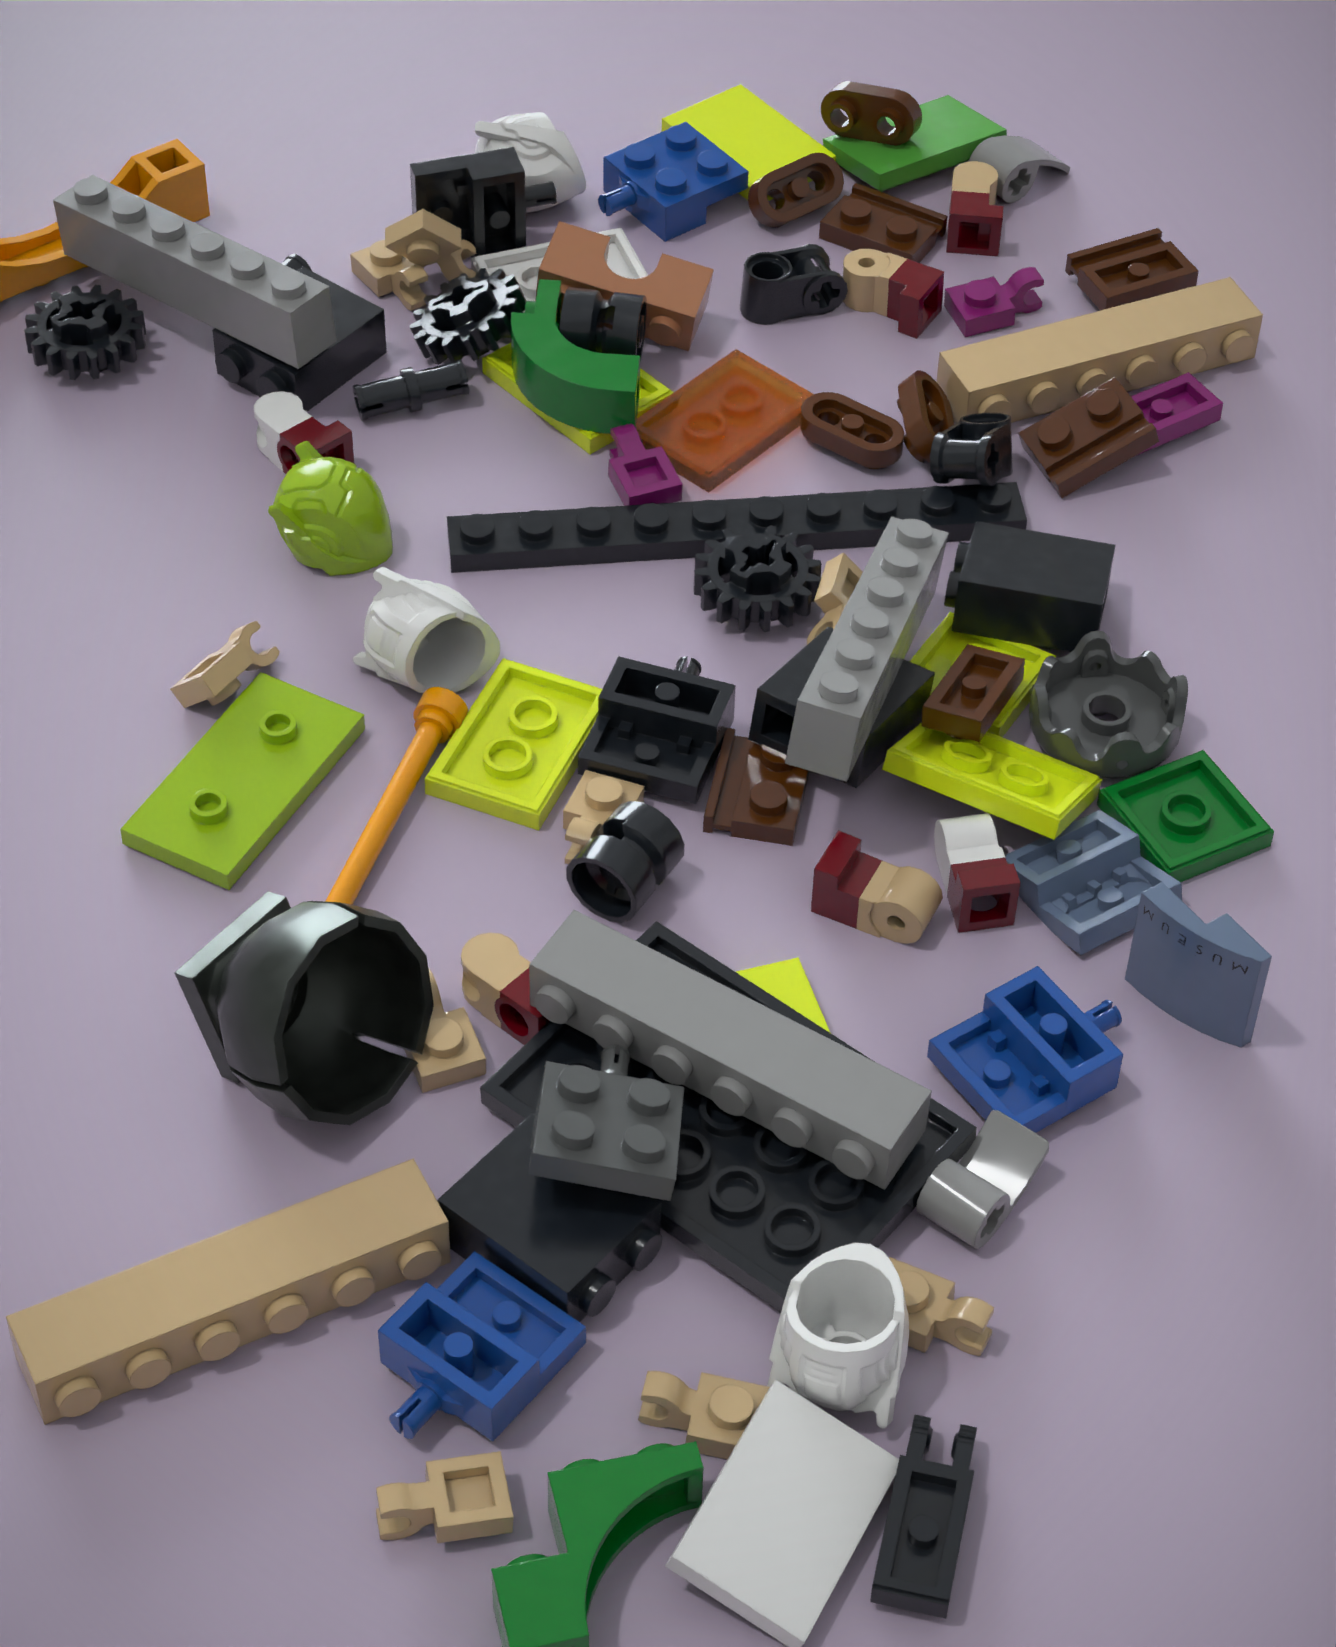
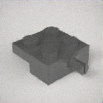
M610 1045L603 1049L600 1071L581 1065L570 1066L546 1061L536 1105L528 1175L671 1201L677 1173L684 1087L662 1083L649 1078L639 1079L627 1076L630 1053L623 1046H620L617 1063H614L616 1045Z

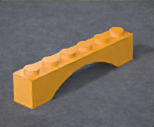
M178 139L131 156L116 177L110 182L192 222L210 216L205 164ZM58 222L20 236L0 238V303L32 288L46 285L50 281L71 272L89 267L64 254Z

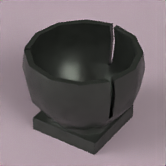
M269 891L174 972L221 1077L237 1083L242 1082L257 1099L284 1117L350 1126L390 1103L418 1062L363 1042L359 1037L367 1036L422 1055L434 1007L427 956L399 921L376 910L340 902L307 901L291 908L285 896Z

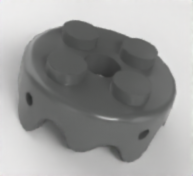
M1092 631L1084 635L1076 648L1069 654L1059 658L1048 656L1044 660L1036 683L1032 688L1029 706L1030 727L1036 741L1048 755L1100 777L1119 778L1140 774L1155 768L1165 761L1178 745L1186 711L1188 681L1184 675L1171 678L1163 668L1158 656L1152 651H1144L1139 657L1123 658L1113 651L1110 637L1105 632ZM1107 713H1110L1115 715L1119 719L1115 721H1103L1094 716H1102Z

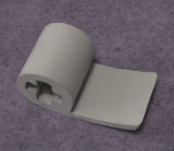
M1004 135L990 137L976 147L969 161L987 163L997 170L998 185L996 195L1007 203H1014L1028 193L1035 181L1039 165L1053 166L1064 170L1068 174L1071 168L1033 141L1020 136Z
M992 1110L961 1161L957 1163L952 1159H946L929 1176L917 1200V1212L975 1249H980L995 1234L1028 1187L1049 1152V1142L1002 1112Z

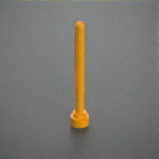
M431 687L423 693L413 712L416 734L325 902H340L353 905L437 745L451 739L456 729L460 728L468 713L464 700L453 691L442 687Z

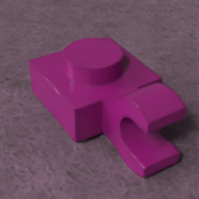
M1026 267L1015 272L1001 286L994 276L973 280L969 283L946 288L944 306L964 337L1014 325L1015 313H1030L1042 307L1043 302L1035 290L1030 289L1043 286L1044 279L1035 267Z
M632 423L610 428V434L617 448L610 449L609 455L611 459H609L608 477L623 505L682 501L683 483L663 447L646 450Z

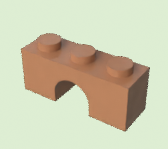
M561 221L558 222L539 267L536 296L539 279L561 280V309L568 287L599 290L605 300H609L614 292L645 295L647 299L645 338L651 339L660 345L673 346L686 351L690 350L708 303L714 269L662 253L656 269L651 274L638 279L625 278L617 275L607 266L611 237ZM604 323L605 327L609 329L613 328V325Z

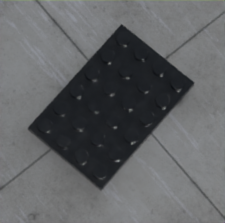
M656 921L636 940L868 1058ZM550 1021L480 1087L481 1103L517 1127L531 1113L535 1114L546 1061L570 1066L581 1065L600 1071L601 1053L604 1048L594 1038L565 1023L557 1024ZM615 1054L614 1063H617L619 1054ZM630 1057L627 1076L639 1079L649 1078L671 1084L658 1076L652 1068ZM682 1084L676 1085L684 1087L677 1173L671 1201L658 1199L661 1201V1229L781 1312L791 1279L815 1258L825 1252L852 1243L871 1244L878 1248L916 1208L920 1192L935 1168L946 1159L958 1162L966 1154L976 1139L977 1127L931 1098L925 1132L884 1190L865 1179L859 1180L845 1175L834 1163L803 1147L790 1146L781 1141L773 1131L744 1116L728 1114L720 1109L713 1100Z

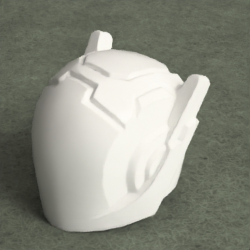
M545 113L515 114L501 117L493 122L478 121L475 123V134L480 136V139L477 140L475 153L514 147L525 171V186L553 181L556 189L557 203L526 208V213L553 207L586 190V179L571 143L564 131L555 129Z
M380 567L373 573L374 579L382 585V589L375 595L373 602L368 608L364 624L363 642L365 652H360L353 657L356 665L376 671L377 676L410 687L419 693H424L431 687H442L456 693L476 682L496 663L500 655V641L497 635L478 611L459 592L440 583L406 578L385 567Z
M852 1243L840 1246L812 1260L791 1279L769 1357L773 1364L767 1384L768 1387H771L774 1381L778 1380L807 1400L837 1411L852 1410L854 1413L874 1411L876 1413L877 1425L880 1428H886L893 1421L896 1395L899 1390L901 1374L905 1367L908 1351L909 1318L899 1274L891 1260L882 1250L865 1243Z

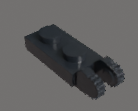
M914 1415L906 1456L900 1455L870 1602L946 1619L974 1476V1470L969 1469L977 1427L960 1424L959 1432L954 1436L951 1451L953 1464L950 1466L924 1460V1455L929 1452L933 1429L930 1426L931 1418Z

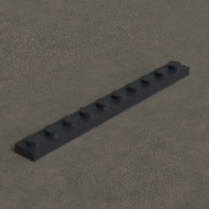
M1017 482L996 483L994 486H982L981 484L931 486L907 489H877L857 492L775 497L762 496L758 498L447 516V534L451 573L695 558L697 553L705 552L706 540L712 539L722 543L723 530L729 529L738 536L744 534V528L747 524H751L756 533L762 534L770 525L776 526V536L780 538L792 532L798 534L797 547L811 544L814 550L876 546L891 516L902 520L918 519L928 523L934 529L948 532L947 542L970 541L976 521L1026 529L1027 517Z

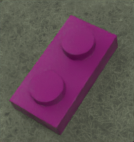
M1189 372L1131 396L1143 411L1146 420L1155 426L1159 438L1158 443L1141 453L1220 421L1223 402Z

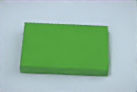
M946 95L919 105L922 112L921 126L904 144L895 146L852 139L835 134L823 138V146L836 155L838 165L882 192L968 161L973 151L981 142L990 137L1007 135V129L953 97ZM885 117L886 121L891 126H895L894 122L890 118Z

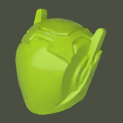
M308 441L296 445L295 452L299 456L300 462L293 465L292 469L286 473L279 485L273 505L268 508V513L274 518L281 537L296 560L305 566L323 569L329 576L355 574L386 562L393 554L392 530L382 492L373 477L364 469L357 468V465L341 458L322 457Z

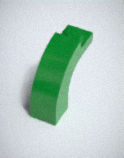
M539 279L536 301H526L525 313L511 312L512 369L520 391L537 409L551 418L572 427L610 434V428L630 423L636 428L640 399V356L597 353L585 350L569 342L559 331L562 311L561 280Z

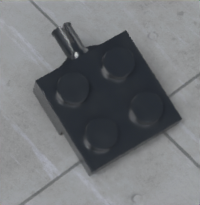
M514 147L410 164L412 214L424 209L460 228L461 240L469 241L476 248V254L471 256V258L526 247V208L557 203L556 189L553 181L525 186V171Z
M618 656L598 697L597 719L579 753L578 774L583 775L585 770L643 785L646 792L697 804L721 750L725 732L734 721L736 685L699 676L702 670L700 663L696 659L691 658L687 667L688 656L680 657L674 670Z

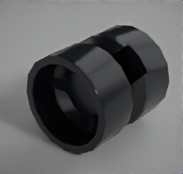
M568 287L563 300L559 331L569 342L585 350L606 354L638 355L641 361L647 319L646 296L614 292L609 300H605L599 290ZM604 323L613 325L612 330H604Z
M628 801L617 807L600 827L596 836L590 838L571 860L566 868V879L577 899L592 913L608 921L619 923L629 921L653 894L655 884L660 885L683 858L685 844L679 830L662 812L643 802Z

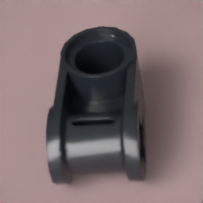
M806 244L798 248L776 252H759L749 256L744 263L740 311L747 320L762 325L775 324L781 320L808 315H823L835 310L845 300L848 292L847 283L839 273L830 269L829 256L821 246L816 244ZM813 293H816L820 300H817Z
M1003 413L970 414L961 417L959 422L943 432H938L934 437L930 452V470L933 480L939 484H947L954 479L979 480L982 486H994L1000 479L1010 476L1013 473L1011 416Z

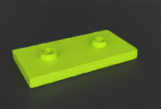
M260 672L121 827L122 844L230 890L364 732V714Z

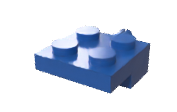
M683 122L604 156L603 191L606 194H601L598 197V204L602 213H606V216H611L613 213L626 209L666 242L706 224L707 206L747 189L749 171L690 124Z
M1036 966L986 993L982 1012L930 1039L927 1057L985 1120H987L992 1110H998L1037 1133L1117 1088L1123 1053L1104 1032L1119 1026L1122 1022V1017L1117 1006L1112 1007L1113 1002L1110 1000H1104L1098 1006L1083 1013L1039 966Z
M474 1251L437 1289L425 1282L378 1329L381 1363L412 1384L416 1390L396 1412L390 1415V1423L399 1434L404 1432L405 1438L413 1439L416 1433L439 1410L457 1416L493 1442L586 1344V1326Z

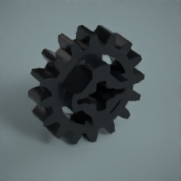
M481 268L475 277L468 278L466 273H462L459 277L450 280L449 283H442L440 285L442 292L437 296L426 295L423 299L427 307L414 310L413 316L416 322L410 324V329L425 358L432 357L437 365L444 362L447 358L452 363L458 359L462 360L467 355H470L471 359L476 361L480 356L490 352V350L494 352L498 350L499 345L497 341L501 338H511V312L523 313L526 299L513 274L506 276L504 270L499 268L489 276L486 268Z
M78 285L72 286L71 292L64 295L54 291L51 293L52 303L48 304L37 301L34 304L36 314H29L25 317L26 329H24L27 351L29 354H33L36 366L48 364L49 374L53 376L63 370L69 371L70 380H76L81 372H89L93 379H99L100 372L107 369L118 373L121 372V360L134 363L137 360L136 350L145 349L146 346L144 313L137 309V301L134 298L123 300L122 292L119 289H115L107 295L102 294L101 285H95L87 293H82Z
M747 524L744 528V534L738 536L733 531L725 529L722 531V543L708 539L705 541V552L696 554L693 592L694 595L701 596V609L703 611L717 608V622L722 624L731 618L738 619L739 630L745 631L749 627L750 622L759 623L763 632H770L771 621L778 620L784 626L790 627L793 626L794 613L805 617L810 614L811 602H814L821 580V560L813 559L814 548L811 544L797 547L798 534L792 532L783 538L776 536V526L770 525L762 534L756 533L754 527L751 524Z

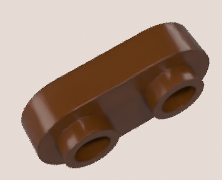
M845 81L837 84L823 98L821 103V115L826 126L835 134L852 139L897 146L906 143L918 131L922 123V112L918 102L907 92L893 88ZM840 109L845 111L848 117L845 116ZM885 117L890 118L894 122L895 126H891L886 121Z
M812 153L769 172L757 179L750 187L748 204L751 213L756 220L765 226L780 227L820 209L836 200L841 194L844 185L842 170L838 163L829 155ZM807 177L814 181L815 191L810 188ZM767 195L771 196L775 201V209L769 204Z
M917 370L898 385L899 399H897V405L903 416L906 431L904 435L906 448L919 462L924 463L927 461L930 463V452L934 437L938 432H943L954 425L950 402L943 389L929 374Z
M834 392L814 394L808 397L802 404L800 429L808 440L869 469H881L891 466L901 458L904 429L895 419L847 396Z

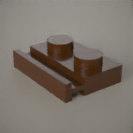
M855 183L852 186V193L849 196L844 195L820 221L819 239L852 251L874 249L920 263L935 246L936 238L945 235L948 216Z
M1159 228L1067 254L1065 272L1069 276L1075 274L1078 278L1077 285L1100 311L1196 286L1199 270L1171 241L1164 242L1161 239L1162 231Z
M1116 377L1018 433L1022 447L1046 479L1052 482L1061 499L1159 442L1155 426L1146 420L1143 411Z
M727 728L704 813L703 832L712 833L713 828L731 831V837L793 846L810 771L785 764V754L762 744L761 746L748 740V737L735 736V729Z

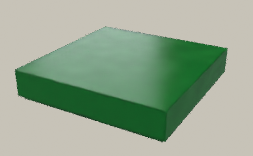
M1204 750L1102 788L1098 794L1097 806L1101 811L1139 835L1141 857L1179 882L1270 847L1274 830Z

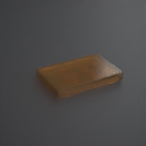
M735 349L638 417L636 430L646 450L662 446L676 473L709 493L798 428L801 421L802 404L808 397L814 394Z

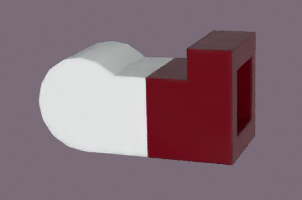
M289 392L268 393L260 397L254 404V417L258 421L256 432L257 446L269 458V461L285 474L292 469L293 465L300 462V458L295 452V447L304 441H308L322 457L341 458L354 463L352 430L339 420L325 427L303 410L302 401L298 396Z
M985 813L937 820L934 828L936 858L957 932L962 933L1014 925L1020 880L1014 863H1007L1003 849L998 845L996 829L991 816ZM992 895L997 901V905L987 911L971 909L972 898Z

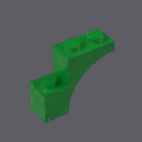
M696 1441L676 1446L666 1443L654 1444L643 1448L637 1454L604 1461L582 1459L568 1464L561 1470L547 1472L548 1513L559 1554L548 1557L542 1554L523 1555L512 1560L506 1566L491 1569L493 1609L502 1647H589L587 1617L599 1582L618 1554L648 1528L681 1512L699 1508L702 1504L704 1467Z

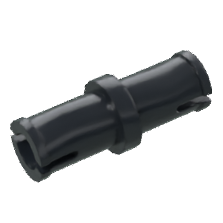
M461 359L415 372L412 367L400 369L399 376L352 386L353 394L357 396L354 397L361 420L409 408L411 413L420 411L423 407L422 404L461 394L467 395L470 391L468 384H465L468 382V378Z

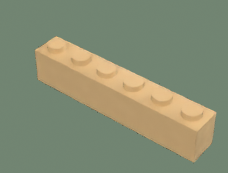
M1228 277L939 352L936 382L943 389L950 402L955 423L959 422L963 416L976 413L1007 414L1011 416L1012 423L1057 411L1113 377H1116L1128 392L1166 382L1188 372L1192 375L1255 358L1263 314L1235 281Z
M413 1158L6 1316L15 1357L44 1425L63 1417L80 1416L91 1411L103 1401L136 1388L146 1389L153 1387L165 1380L168 1375L203 1361L223 1359L233 1353L238 1347L273 1333L283 1334L290 1332L308 1319L341 1306L350 1307L360 1304L373 1293L403 1281L419 1280L429 1276L438 1267L451 1262L449 1223Z

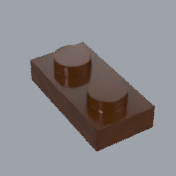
M967 644L924 703L921 726L944 732L952 738L970 739L980 742L1022 682L1025 659Z

